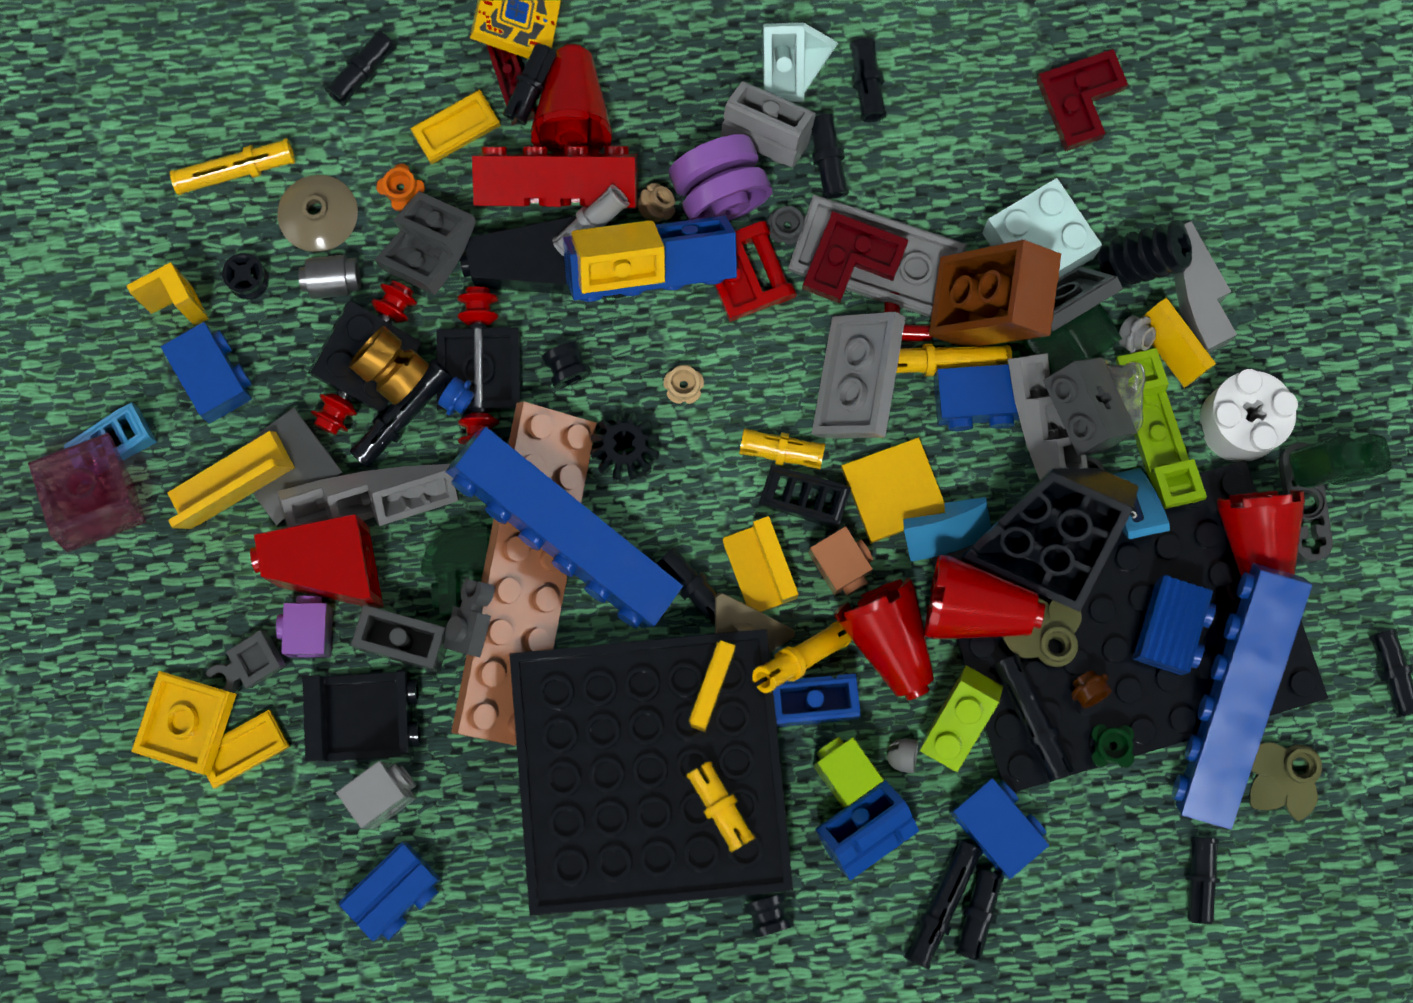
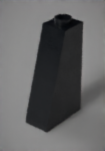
M572 216L470 237L465 248L466 252L460 258L464 278L471 276L475 286L487 287L489 289L571 295L566 283L564 256L554 247L552 239L558 236L577 217ZM611 221L605 226H611ZM617 294V295H610V296H603V297H606V298H623V297H626V295Z

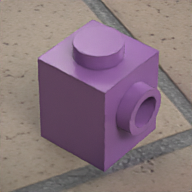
M297 596L296 603H283V614H278L276 619V635L278 639H282L281 654L289 658H331L333 607L322 603V597Z

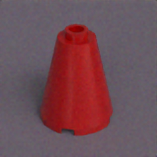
M567 44L555 51L557 56L545 80L544 90L541 93L532 123L531 142L534 146H547V149L553 151L554 154H564V146H588V153H599V149L605 145L611 146L612 128L593 56L590 51L578 44Z
M1289 490L1290 494L1278 495V491L1230 495V499L1217 498V508L1241 577L1244 572L1250 573L1253 563L1295 575L1305 505L1303 490Z
M949 555L938 556L930 589V604L927 606L924 637L932 639L1030 636L1033 628L1041 629L1045 613V603L1038 602V593Z
M907 578L904 582L898 579L862 594L861 596L864 598L860 599L857 602L858 606L851 609L849 602L835 610L834 615L839 624L895 696L905 695L907 700H913L930 691L928 684L934 680L926 637H924L916 589L911 578Z

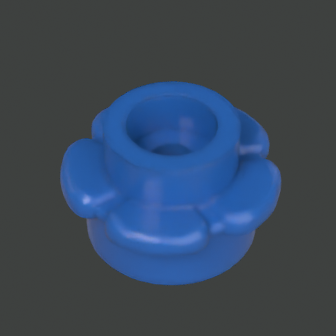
M454 377L448 384L438 401V405L447 410L446 415L450 416L455 411L462 415L475 395V393L469 390L471 386L470 380L464 382Z

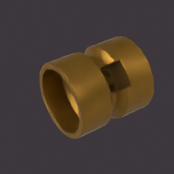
M382 326L356 353L349 364V368L366 382L376 381V391L393 405H396L421 380L429 367V363L412 349L405 351L401 349L402 340L388 328Z

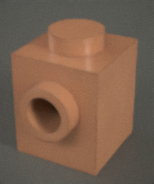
M846 526L810 547L808 554L834 595L844 591L846 596H849L868 584L865 577L872 571L869 563L874 561L873 556L861 539L857 542L854 540Z

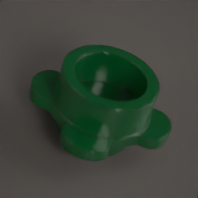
M1102 724L1093 728L1091 736L1095 740V752L1092 754L1091 759L1096 766L1105 767L1107 764H1119L1122 768H1127L1133 764L1135 757L1132 754V739L1134 738L1132 728L1127 725H1122L1119 728H1107ZM1111 742L1116 743L1117 748L1115 750L1109 748Z

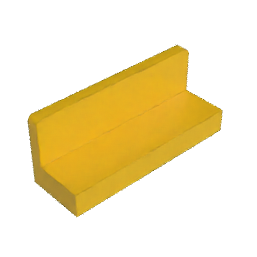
M268 431L167 492L178 513L168 520L172 528L192 529L294 469L295 467L277 432Z

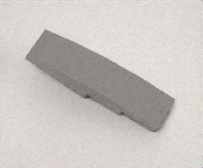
M1048 353L1008 359L1017 412L1025 442L1039 480L1052 468H1088L1086 455L1077 456L1043 382L1044 379L1050 376Z
M450 464L402 466L362 471L321 479L277 491L287 528L356 514L362 521L375 517L378 525L382 526L458 501L456 488L451 483L454 478L445 472Z

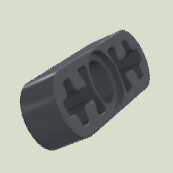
M1298 442L1292 444L1281 453L1278 465L1283 495L1290 494L1289 490H1303L1309 493L1315 500L1314 511L1311 514H1303L1302 522H1310L1316 518L1319 520V524L1311 526V533L1313 539L1321 541V547L1315 549V554H1312L1310 548L1302 546V540L1309 536L1308 526L1305 525L1301 527L1297 559L1302 562L1315 563L1330 554L1333 547V539L1319 453L1312 445ZM1296 452H1299L1302 459H1308L1309 465L1302 470L1303 480L1312 478L1313 484L1302 483L1295 487L1292 486V481L1300 479L1298 466H1291L1290 460L1296 456Z

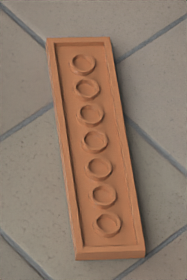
M525 401L516 403L508 445L580 503L582 502L593 444L590 438L592 434H595L596 422ZM493 519L481 582L494 585L495 587L492 601L487 607L483 606L482 614L490 615L491 619L481 657L466 655L451 733L517 746L510 653L554 649L567 575L553 566L551 561L554 558L543 549L537 551L526 545L518 537L520 531L509 522L502 524Z

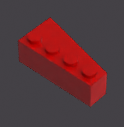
M483 146L482 154L472 156L473 206H530L531 203H539V206L562 207L570 206L571 203H580V206L589 207L610 185L618 187L628 198L630 204L627 208H636L638 203V153H629V146H604V153H588V146H564V154H547V146H523V154H507V146Z

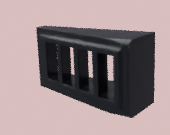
M772 465L759 505L838 530L852 487ZM783 478L788 480L782 500L773 499L779 480ZM799 483L804 486L798 504H791L789 502L795 484ZM811 488L819 490L814 509L805 507ZM827 493L835 495L829 514L821 512Z

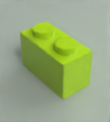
M966 665L927 730L920 752L958 772L999 704L1003 686Z
M839 736L816 753L820 761L813 765V767L842 808L849 806L884 781L853 737L844 743Z

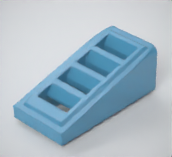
M131 402L114 411L63 446L81 481L84 482L157 443L139 407ZM127 422L135 434L130 439L122 427ZM112 430L115 431L121 442V445L116 448L108 435ZM99 437L108 452L103 457L94 443V440ZM84 445L87 446L94 460V463L87 466L79 450Z

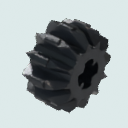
M619 412L613 414L615 423L613 426L607 421L601 420L599 428L605 435L592 434L590 438L594 445L599 446L590 452L592 460H603L598 467L599 472L605 474L614 467L613 480L616 482L621 480L623 470H628L631 482L637 481L635 470L637 467L644 473L649 474L652 469L645 458L648 460H658L660 456L659 451L651 448L660 442L659 435L647 434L652 428L649 420L643 421L640 425L636 426L638 417L637 413L631 412L628 416L627 423H622V417ZM624 439L625 443H627V440L631 439L633 452L626 455L625 450H623L622 455L618 454L617 442Z

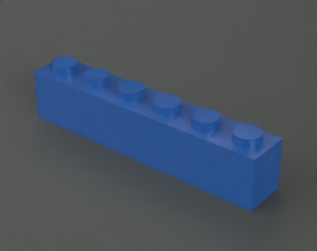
M487 427L474 433L445 471L454 478L451 483L458 491L467 497L472 498L475 495L487 505L485 511L492 518L502 524L509 522L520 531L518 537L526 545L534 550L539 551L543 549L554 558L551 563L556 569L569 577L577 576L587 584L584 589L590 596L602 603H605L606 600L619 610L617 616L632 628L655 626L683 587L681 583Z
M1256 563L1252 564L1250 573H1243L1237 590V596L1241 598L1237 613L1229 615L1224 629V638L1228 639L1223 655L1217 654L1212 665L1211 679L1215 681L1210 695L1205 694L1199 705L1198 719L1202 721L1197 736L1192 734L1186 745L1185 759L1189 761L1184 776L1179 774L1174 782L1172 799L1176 800L1175 804L1182 816L1232 830L1312 588V584L1304 577Z

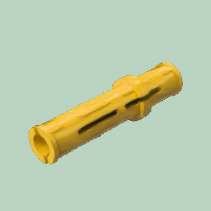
M285 138L282 141L254 148L252 145L245 146L243 151L208 160L182 169L171 170L170 178L176 194L183 195V193L247 175H251L252 178L261 176V171L286 164H294L295 157L289 140Z
M932 343L923 344L922 348H900L896 373H923L925 377L934 376L937 369L1008 364V359L1012 358V350L1010 345L935 348Z
M836 621L806 641L794 647L788 646L775 654L773 660L756 667L752 674L753 682L755 683L767 677L768 680L757 686V688L764 693H770L786 681L793 682L801 678L805 674L806 669L841 648L847 647L852 639L847 633L840 637L838 636V633L844 629Z

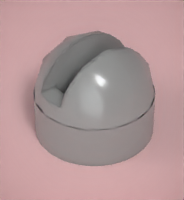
M903 738L893 741L888 748L887 760L895 770L914 774L918 753V740Z

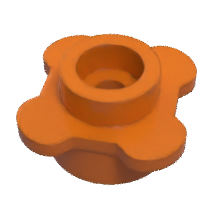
M398 164L389 170L383 178L378 180L376 189L380 195H386L389 198L394 210L401 211L418 191L425 192V185L423 181L416 180L413 177L409 166ZM403 184L404 189L399 191L397 186Z

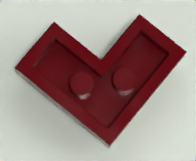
M1114 49L1043 72L1038 75L1036 80L1065 152L1103 139L1106 133L1093 101L1125 91L1128 86Z
M832 211L802 289L840 304L855 267L893 281L909 240Z

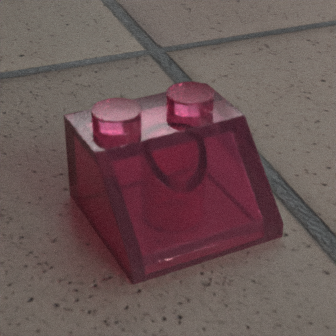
M109 433L28 463L49 534L67 553L146 523L136 488Z

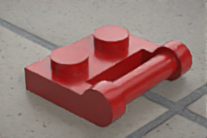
M766 221L757 222L735 231L737 278L725 279L723 282L714 285L729 322L770 306L781 304L797 296L793 284L787 282L768 236H770L771 232ZM754 243L773 289L765 292L762 291L743 245Z

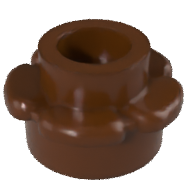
M1089 671L1081 675L1073 682L1075 689L1071 694L1072 699L1078 700L1083 709L1101 702L1112 692L1107 683L1108 675H1097L1095 671Z

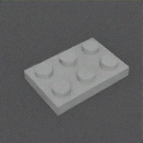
M897 312L832 316L812 435L826 439L884 438L886 436L905 316Z

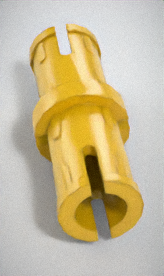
M744 428L739 454L774 460L776 465L781 466L784 463H790L820 470L825 443L791 438L789 433L781 432V435H775Z
M709 761L700 768L708 784L704 781L698 769L693 770L686 776L690 779L707 808L704 811L708 819L713 818L728 844L730 852H733L742 846L734 829L744 845L753 840L755 836L751 833L735 806V803L738 802L734 794L729 796L712 767L713 764Z

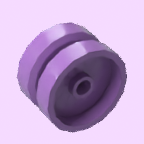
M733 134L716 138L686 152L669 168V177L676 193L686 197L682 204L688 220L725 215L730 221L755 210L772 195V186L765 170L754 167L758 162V154L750 137L745 134Z

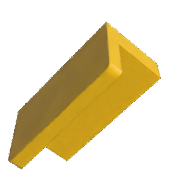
M654 221L611 225L571 232L572 243L577 254L578 280L582 294L665 283L664 244Z
M171 262L127 285L130 294L151 314L173 303L194 326L209 319L194 288Z
M769 516L753 521L751 528L723 538V545L746 605L763 612L798 598L797 588Z

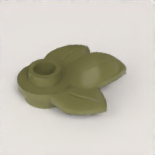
M1038 598L1039 603H1045V613L1041 629L1033 628L1030 636L1003 637V640L1011 652L1019 654L1022 658H1039L1044 664L1051 667L1065 666L1075 658L1078 651V641L1074 633L1082 621L1081 611L1078 612L1054 600L1048 604L1046 601ZM1051 639H1057L1062 643L1063 650L1061 653L1055 654L1050 651L1048 643Z
M1272 742L1260 744L1251 770L1257 776L1253 780L1250 789V806L1257 810H1273L1285 805L1290 815L1296 821H1301L1314 810L1318 801L1315 782L1319 779L1322 772V762L1318 753L1306 745H1293L1284 748ZM1296 758H1301L1306 763V770L1303 774H1297L1293 770L1292 764Z

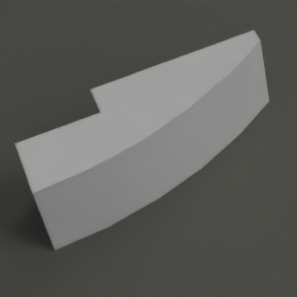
M1190 221L1184 224L1188 231L1192 245L1191 265L1184 272L1174 274L1175 288L1182 319L1206 351L1211 353L1227 345L1237 336L1236 331L1220 305L1231 293V290L1193 223Z

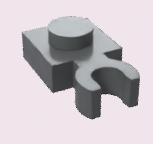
M469 579L464 580L461 588V608L453 606L451 618L445 629L446 637L443 648L481 657L491 619L490 615L482 614L483 606L487 607L492 601L494 585Z
M260 630L226 651L232 663L214 665L208 669L206 675L208 678H213L223 673L227 681L222 690L235 693L239 689L241 681L245 688H253L287 666L268 631Z

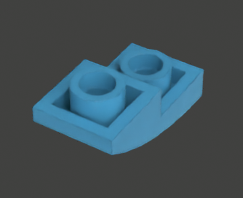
M986 497L944 503L945 513L903 519L910 562L945 555L975 544L991 528Z

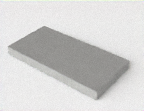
M813 194L804 220L803 230L799 235L788 271L806 277L831 213L834 211L909 240L893 281L855 267L846 290L881 302H891L897 304L902 309L931 318L940 257L965 252L967 244ZM891 291L898 292L900 295L893 294V293H890V292H891Z

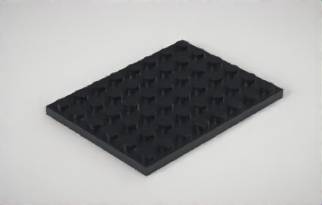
M1246 460L1199 473L1207 498L1206 500L1164 509L1170 524V531L1128 539L1124 532H1121L1081 609L1082 621L1074 633L1078 641V651L1070 663L1062 667H1051L1044 664L1039 658L1020 657L1053 728L1058 727L1061 733L1058 735V738L1075 770L1061 778L1098 767L1091 759L1092 754L1095 752V740L1092 738L1091 732L1095 726L1100 724L1105 725L1107 728H1119L1122 725L1132 728L1134 731L1132 754L1134 756L1188 741L1192 734L1197 736L1202 721L1198 719L1199 705L1202 697L1205 694L1210 695L1215 681L1211 679L1212 665L1217 654L1223 655L1228 641L1227 638H1224L1225 625L1229 615L1237 613L1241 600L1237 596L1241 576L1217 508V498L1230 499V495L1257 492ZM973 545L955 552L945 554V556L949 555L972 566H975L961 559L963 554L966 553ZM938 556L930 558L933 570H935ZM1163 575L1179 579L1180 581H1186L1205 589H1211L1213 594L1210 602L1216 604L1213 621L1209 628L1203 627L1198 642L1204 644L1202 660L1197 669L1191 667L1190 673L1182 676L1133 660L1154 584ZM1038 594V598L1046 601L1048 604L1052 601V599ZM1300 621L1269 716L1328 699L1302 621ZM1003 637L957 638L956 643L964 667L967 665L1003 686L1000 702L984 727L1000 781L1003 780L1014 792L1049 782L1034 748H1029L1026 742L1029 738L1013 707L1002 680L993 666L1015 654L1007 647ZM1051 639L1049 641L1048 647L1051 652L1055 654L1062 652L1063 646L1059 640ZM1089 671H1095L1097 675H1108L1107 683L1112 692L1104 700L1092 707L1083 709L1078 700L1072 699L1071 694L1075 689L1073 682L1078 677ZM1111 742L1109 748L1115 750L1117 748L1116 743Z

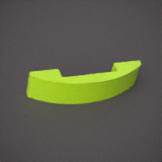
M1157 348L1118 356L1116 364L1127 411L1137 430V433L1134 434L1136 444L1151 484L1164 509L1206 500L1207 495L1195 460H1189L1166 392L1169 383Z

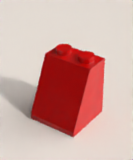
M356 514L254 535L256 547L250 548L253 569L255 573L260 572L262 578L275 586L359 606L367 605L377 609L384 608L370 528Z

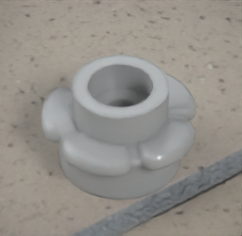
M1132 315L1121 326L1118 341L1122 347L1130 351V354L1142 350L1146 351L1152 346L1156 330L1151 327V318L1148 316L1139 318Z

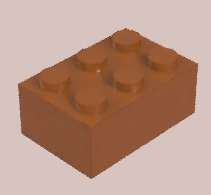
M1019 240L940 257L929 336L961 347H976L1050 336L1059 280L1061 253L1027 240Z

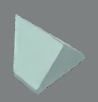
M806 23L763 24L764 90L790 102H804L805 91L838 42Z

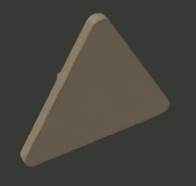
M722 592L716 594L715 634L767 629L769 653L794 638L795 631L791 627Z

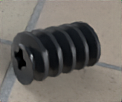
M1174 220L1168 226L1159 224L1153 230L1150 228L1141 229L1139 234L1129 232L1125 237L1121 235L1115 236L1111 239L1109 246L1104 245L1098 251L1100 270L1103 273L1117 276L1122 287L1128 284H1137L1141 281L1154 280L1156 277H1166L1171 273H1182L1191 265L1192 245L1188 231L1181 221Z

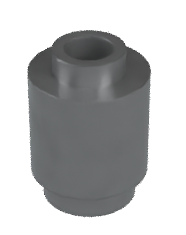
M346 255L306 258L305 267H299L298 269L301 291H308L310 299L349 296L351 291L361 289L360 269L357 258H347Z

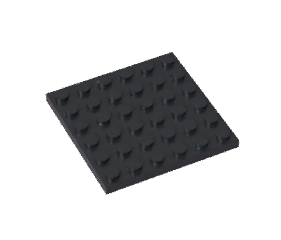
M767 629L510 653L530 916L793 891L773 691L764 693L757 688V686L768 680L767 677L755 683L752 677L756 667L770 661ZM724 641L735 645V652L706 732L692 728L689 720L718 642ZM709 761L713 764L712 767L729 796L734 794L738 802L735 803V806L749 830L755 836L753 840L744 845L734 829L742 846L733 852H730L729 846L713 818L708 819L704 811L707 808L690 779L686 776L693 770L698 769L704 781L708 784L700 768Z

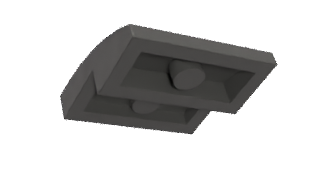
M418 191L393 219L400 231L375 258V261L385 272L435 296L459 262L468 244L476 220L472 214Z
M294 407L250 441L252 442L268 431L277 432L295 467L253 493L277 527L285 522L277 491L343 475L340 468Z

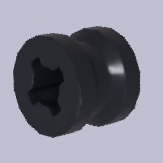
M239 253L233 255L223 266L222 277L224 283L235 296L243 300L259 298L268 288V273L260 261L251 254Z
M568 342L559 345L542 356L545 367L550 368L553 373L551 381L554 389H563L585 380L592 374L589 365L581 359L583 351L579 342Z
M785 892L744 904L746 913L752 916L754 922L751 929L754 938L794 927L792 917L788 916L784 906L787 902Z

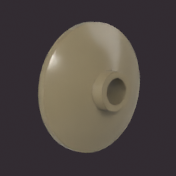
M327 175L307 176L293 183L284 192L278 205V224L285 238L297 248L310 252L328 251L342 244L353 232L358 217L357 202L351 190L340 180ZM313 204L322 205L321 211L315 215L308 213L309 207Z

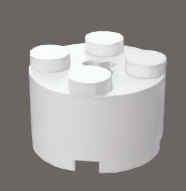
M1253 369L1243 370L1223 382L1207 397L1202 405L1200 424L1202 423L1205 435L1204 440L1215 454L1231 462L1253 461L1262 458L1280 446L1290 436L1296 421L1298 401L1289 392L1287 387L1274 376ZM1247 414L1250 415L1249 421L1246 419Z

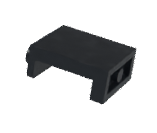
M400 669L396 670V672L332 677H323L321 675L302 676L305 762L314 764L414 756V747L421 745L419 721L412 720V704L419 703V686L417 679H411L409 671Z

